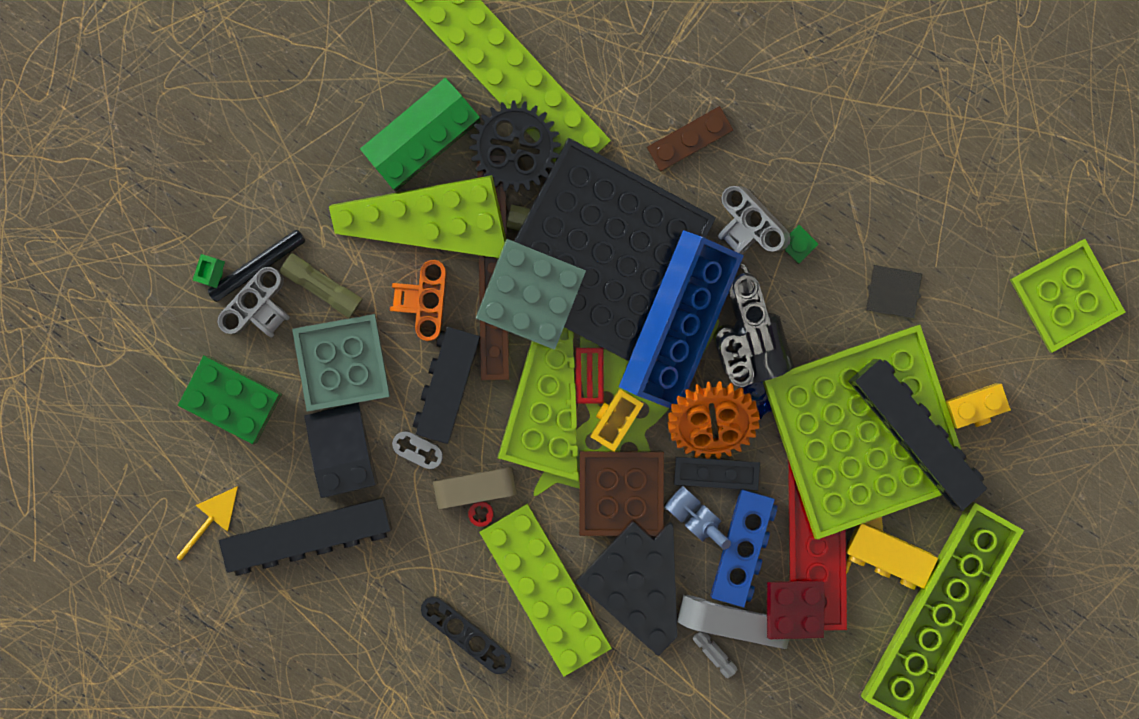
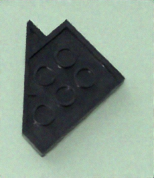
M632 520L577 578L576 583L659 657L677 638L673 524L669 521L653 538Z

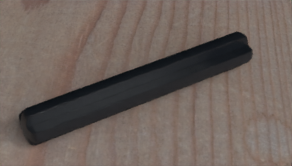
M294 230L219 281L217 288L210 287L208 289L209 296L213 301L218 302L252 279L259 270L271 266L305 242L304 236L299 230Z

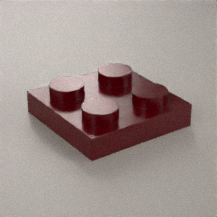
M824 581L767 582L768 639L824 638Z

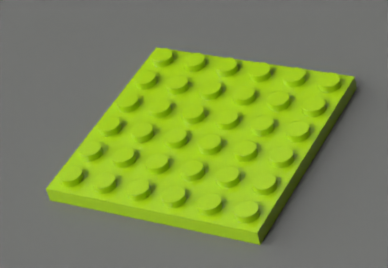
M916 325L794 367L782 376L762 381L815 539L829 536L942 495L848 382L871 360H886L894 368L896 373L893 375L900 383L902 381L906 383L913 391L911 397L916 403H922L931 413L929 418L935 426L937 424L940 425L948 433L949 437L947 440L953 447L957 446L961 449L921 325Z

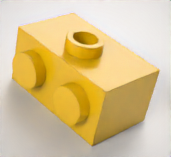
M999 383L946 400L953 426L957 429L972 423L975 424V427L986 425L992 422L990 417L1011 410L1003 386Z
M619 388L611 403L608 405L604 402L596 417L600 420L590 437L615 452L644 403Z

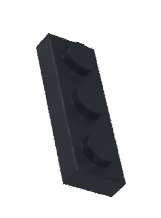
M676 457L674 485L758 490L760 462Z

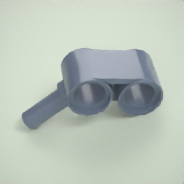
M682 485L664 507L680 522H684L685 526L702 542L707 537H710L722 549H728L731 541L718 530V525L722 521L704 504H700L701 502Z

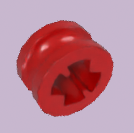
M485 501L474 503L468 511L470 521L478 527L488 525L494 516L492 506ZM481 506V509L486 507L489 511L486 514L487 520L481 522V518H479V521L474 518L476 514L475 508Z

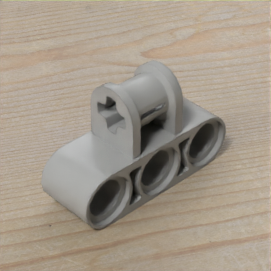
M731 186L725 189L721 198L722 204L732 214L734 219L719 233L718 238L720 240L724 239L735 252L743 254L756 241L764 249L771 252L783 251L788 247L791 238L787 229L747 188ZM739 191L743 199L742 203L736 207L732 203L731 198L734 192ZM758 211L762 217V221L757 227L750 220L752 213ZM774 231H777L781 236V242L777 247H774L769 239Z
M265 267L259 270L226 306L218 317V326L223 332L238 334L252 321L267 336L272 338L274 331L284 320L288 321L290 319V316L272 300L284 283L283 275L279 273V270L272 267ZM269 272H273L277 278L276 284L271 288H267L263 284V277ZM254 293L258 298V303L254 308L249 309L246 307L244 299L247 294ZM234 313L239 319V324L235 329L231 330L226 326L225 321L228 315Z

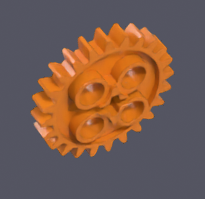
M721 381L718 382L716 387H712L711 383L707 382L704 389L698 384L696 385L695 392L686 389V398L677 396L678 404H671L672 412L668 413V428L672 441H676L677 448L684 447L685 454L694 450L695 458L704 453L706 459H709L711 454H715L717 459H720L721 453L724 452L730 457L732 456V449L741 452V444L749 446V437L755 438V430L759 429L758 420H760L756 401H752L750 393L744 395L742 387L734 391L733 383L723 388ZM710 403H713L715 406L718 438L713 437L709 411Z

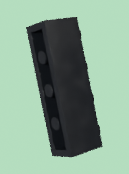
M448 326L446 332H440L436 347H440L441 350L438 359L433 357L428 373L432 374L433 377L430 385L425 384L420 400L425 401L422 412L417 411L412 426L417 428L415 435L449 444L480 336Z

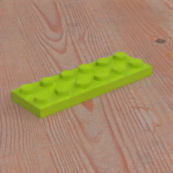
M528 503L479 531L563 677L612 649Z

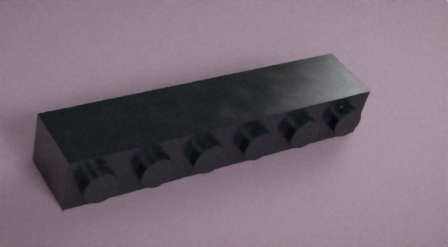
M871 360L848 382L953 509L963 511L988 489L983 484L984 477L976 468L968 466L964 461L967 457L957 446L953 447L947 440L949 437L948 433L940 425L937 424L935 426L930 420L931 413L922 403L917 404L911 397L913 391L903 381L900 383L893 375L896 372L891 364L886 360Z
M385 497L225 537L219 540L226 572L234 571L235 576L252 572L251 567L262 564V568L266 569L279 565L278 560L289 557L290 562L305 559V553L316 550L317 555L333 551L332 546L342 543L344 548L359 545V539L370 537L371 541L380 540L387 537L386 532L392 530Z

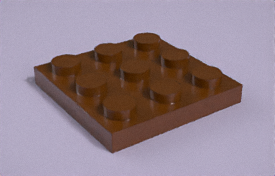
M580 451L579 536H618L632 520L640 525L649 535L656 536L664 527V451Z

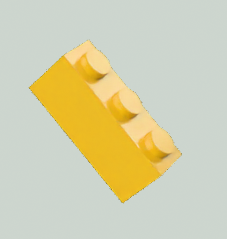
M866 523L855 527L846 546V553L850 555V561L864 566L865 563L871 564L876 567L874 570L876 573L890 578L891 574L901 578L900 583L913 590L916 589V586L925 588L938 560L936 555Z

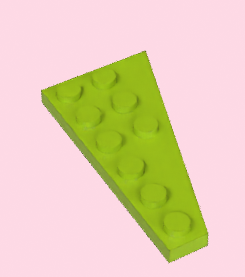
M492 175L329 206L334 232L339 235L499 258L506 241Z
M563 328L555 350L531 341L497 458L579 482L577 469L578 447L576 441V391L574 383L575 362L573 357L574 334L572 331Z

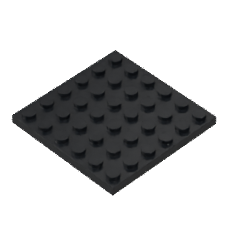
M567 138L514 242L586 270L564 328L629 362L683 230L706 238L716 217L582 144Z

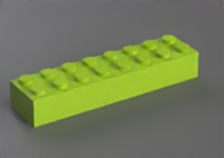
M972 502L964 509L938 556L936 565L925 588H920L860 696L865 701L897 719L920 718L1023 534V529L975 502Z

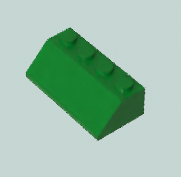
M444 78L362 146L360 150L396 192L470 131L481 119L455 87Z

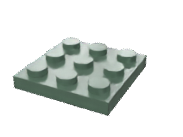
M506 239L475 319L555 350L586 270Z
M376 314L292 329L307 412L390 397Z

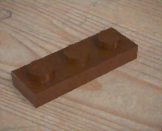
M719 106L649 145L647 150L661 172L733 131V128Z

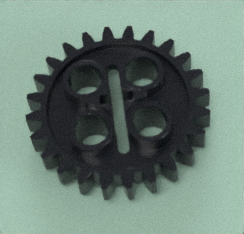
M512 100L511 108L507 109L505 104L501 102V111L497 112L491 107L492 116L490 118L484 114L481 115L484 125H474L479 134H471L470 137L477 141V144L469 146V149L478 152V154L473 156L471 160L472 162L480 161L481 164L476 168L477 172L485 170L486 174L484 177L493 176L495 188L501 182L503 183L504 192L508 190L510 185L514 186L516 193H518L520 185H524L525 189L530 191V182L533 181L539 187L540 180L538 177L548 178L549 175L546 169H552L554 166L551 159L559 157V154L553 152V149L560 148L561 143L553 142V139L559 136V132H550L555 123L554 121L545 123L544 120L547 117V113L544 112L538 116V106L535 105L529 111L527 110V102L524 101L521 108H517L515 100ZM502 123H508L513 128L512 133L507 137H502L497 133V127ZM530 129L537 130L540 133V139L536 143H528L524 138L526 131ZM495 139L508 144H513L514 140H518L521 147L538 149L540 153L533 154L518 149L516 154H513L510 147L491 144V140ZM494 151H503L506 154L505 162L494 164L490 160V156ZM524 156L530 157L534 162L533 168L528 171H523L518 167L519 159Z

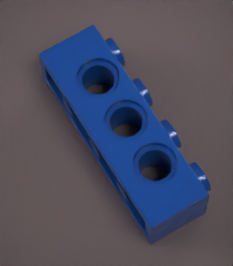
M740 489L727 534L731 545L728 549H723L710 594L712 599L744 607L746 601L751 602L755 586L751 585L754 574H759L762 565V559L758 558L761 547L766 548L770 532L766 531L769 520L774 521L778 505L774 504V498ZM750 514H757L760 518V524L755 529H749L745 525V519ZM743 541H749L752 544V551L747 556L739 555L737 551L738 545ZM735 568H741L745 572L744 579L738 583L730 580V573Z

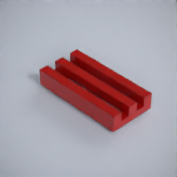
M576 348V404H604V348ZM581 353H587V398H581ZM592 353H598V398H593Z

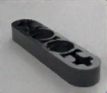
M430 596L424 600L421 605V613L429 623L492 673L503 674L509 670L512 658L504 647L442 598ZM435 602H438L440 604L438 609L444 615L446 610L452 613L446 617L443 625L438 623L441 620L438 614L434 613L431 616L427 613L429 608L426 605L428 603L433 605ZM456 618L463 622L462 632L453 634L448 630L447 625L451 619ZM474 636L482 637L485 640L484 649L481 651L472 650L469 645L470 639ZM490 645L495 647L491 651L495 656L499 657L501 654L505 656V667L501 665L497 668L494 667V659L489 655L486 660L481 657L487 653Z

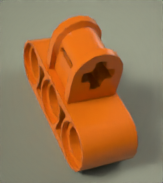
M429 260L422 265L419 285L392 283L394 298L390 311L416 313L415 331L417 336L425 341H434L442 331L447 270L437 260ZM431 265H437L441 269V276L435 281L429 280L426 276V271ZM403 292H405V293H404V304L402 305ZM428 293H435L439 298L438 305L433 309H429L424 305V297ZM430 320L435 323L436 332L434 335L427 337L421 332V326L425 321Z

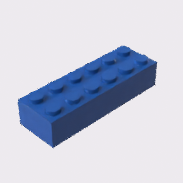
M683 230L619 384V388L670 409L671 404H678L677 396L685 398V390L690 387L744 255Z

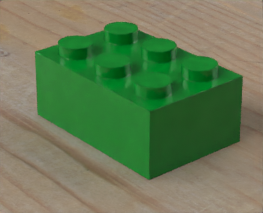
M203 355L177 406L251 444H256L282 393L209 355Z

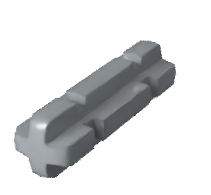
M697 632L693 637V641L699 648H703L702 651L716 667H720V672L726 678L733 676L738 670L731 660H727L728 656L714 640H710L711 637L707 633Z

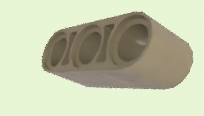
M512 467L432 481L437 509L517 495Z

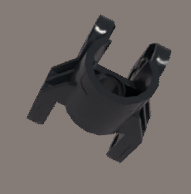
M741 262L739 268H742L744 273L735 278L729 290V297L737 322L733 326L727 324L718 327L714 334V341L721 365L731 383L739 387L782 376L794 368L780 316L767 312L758 280L750 274L748 268ZM730 340H731V344H732L733 349H734V350L736 349V351H730V350L728 349L729 341H730ZM742 365L740 370L733 372L737 366ZM747 376V377H746L745 379H743V380H736V379L734 378V377L742 378V377Z

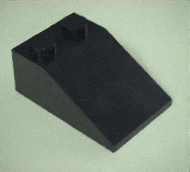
M359 402L304 415L320 498L378 484Z

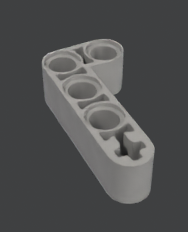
M683 595L677 622L681 625L700 632L782 649L788 648L790 639L767 638V614L716 604L691 595Z

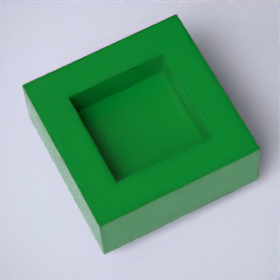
M797 225L789 233L791 238L790 244L784 251L797 264H800L818 243L800 225Z
M201 254L193 281L217 288L219 280L223 275L225 261Z

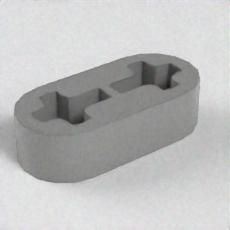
M400 432L393 439L392 445L395 453L424 468L434 469L443 460V452L439 446L412 432ZM406 436L410 437V443L417 447L416 451L409 448L401 451V445L398 443L399 438L405 439ZM432 448L436 450L435 456L438 457V460L427 464L425 462L426 457L418 452L420 449L429 452Z

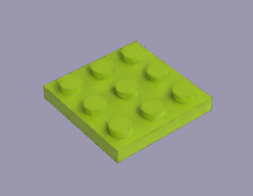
M1086 239L1073 244L1010 279L1050 353L1126 313Z

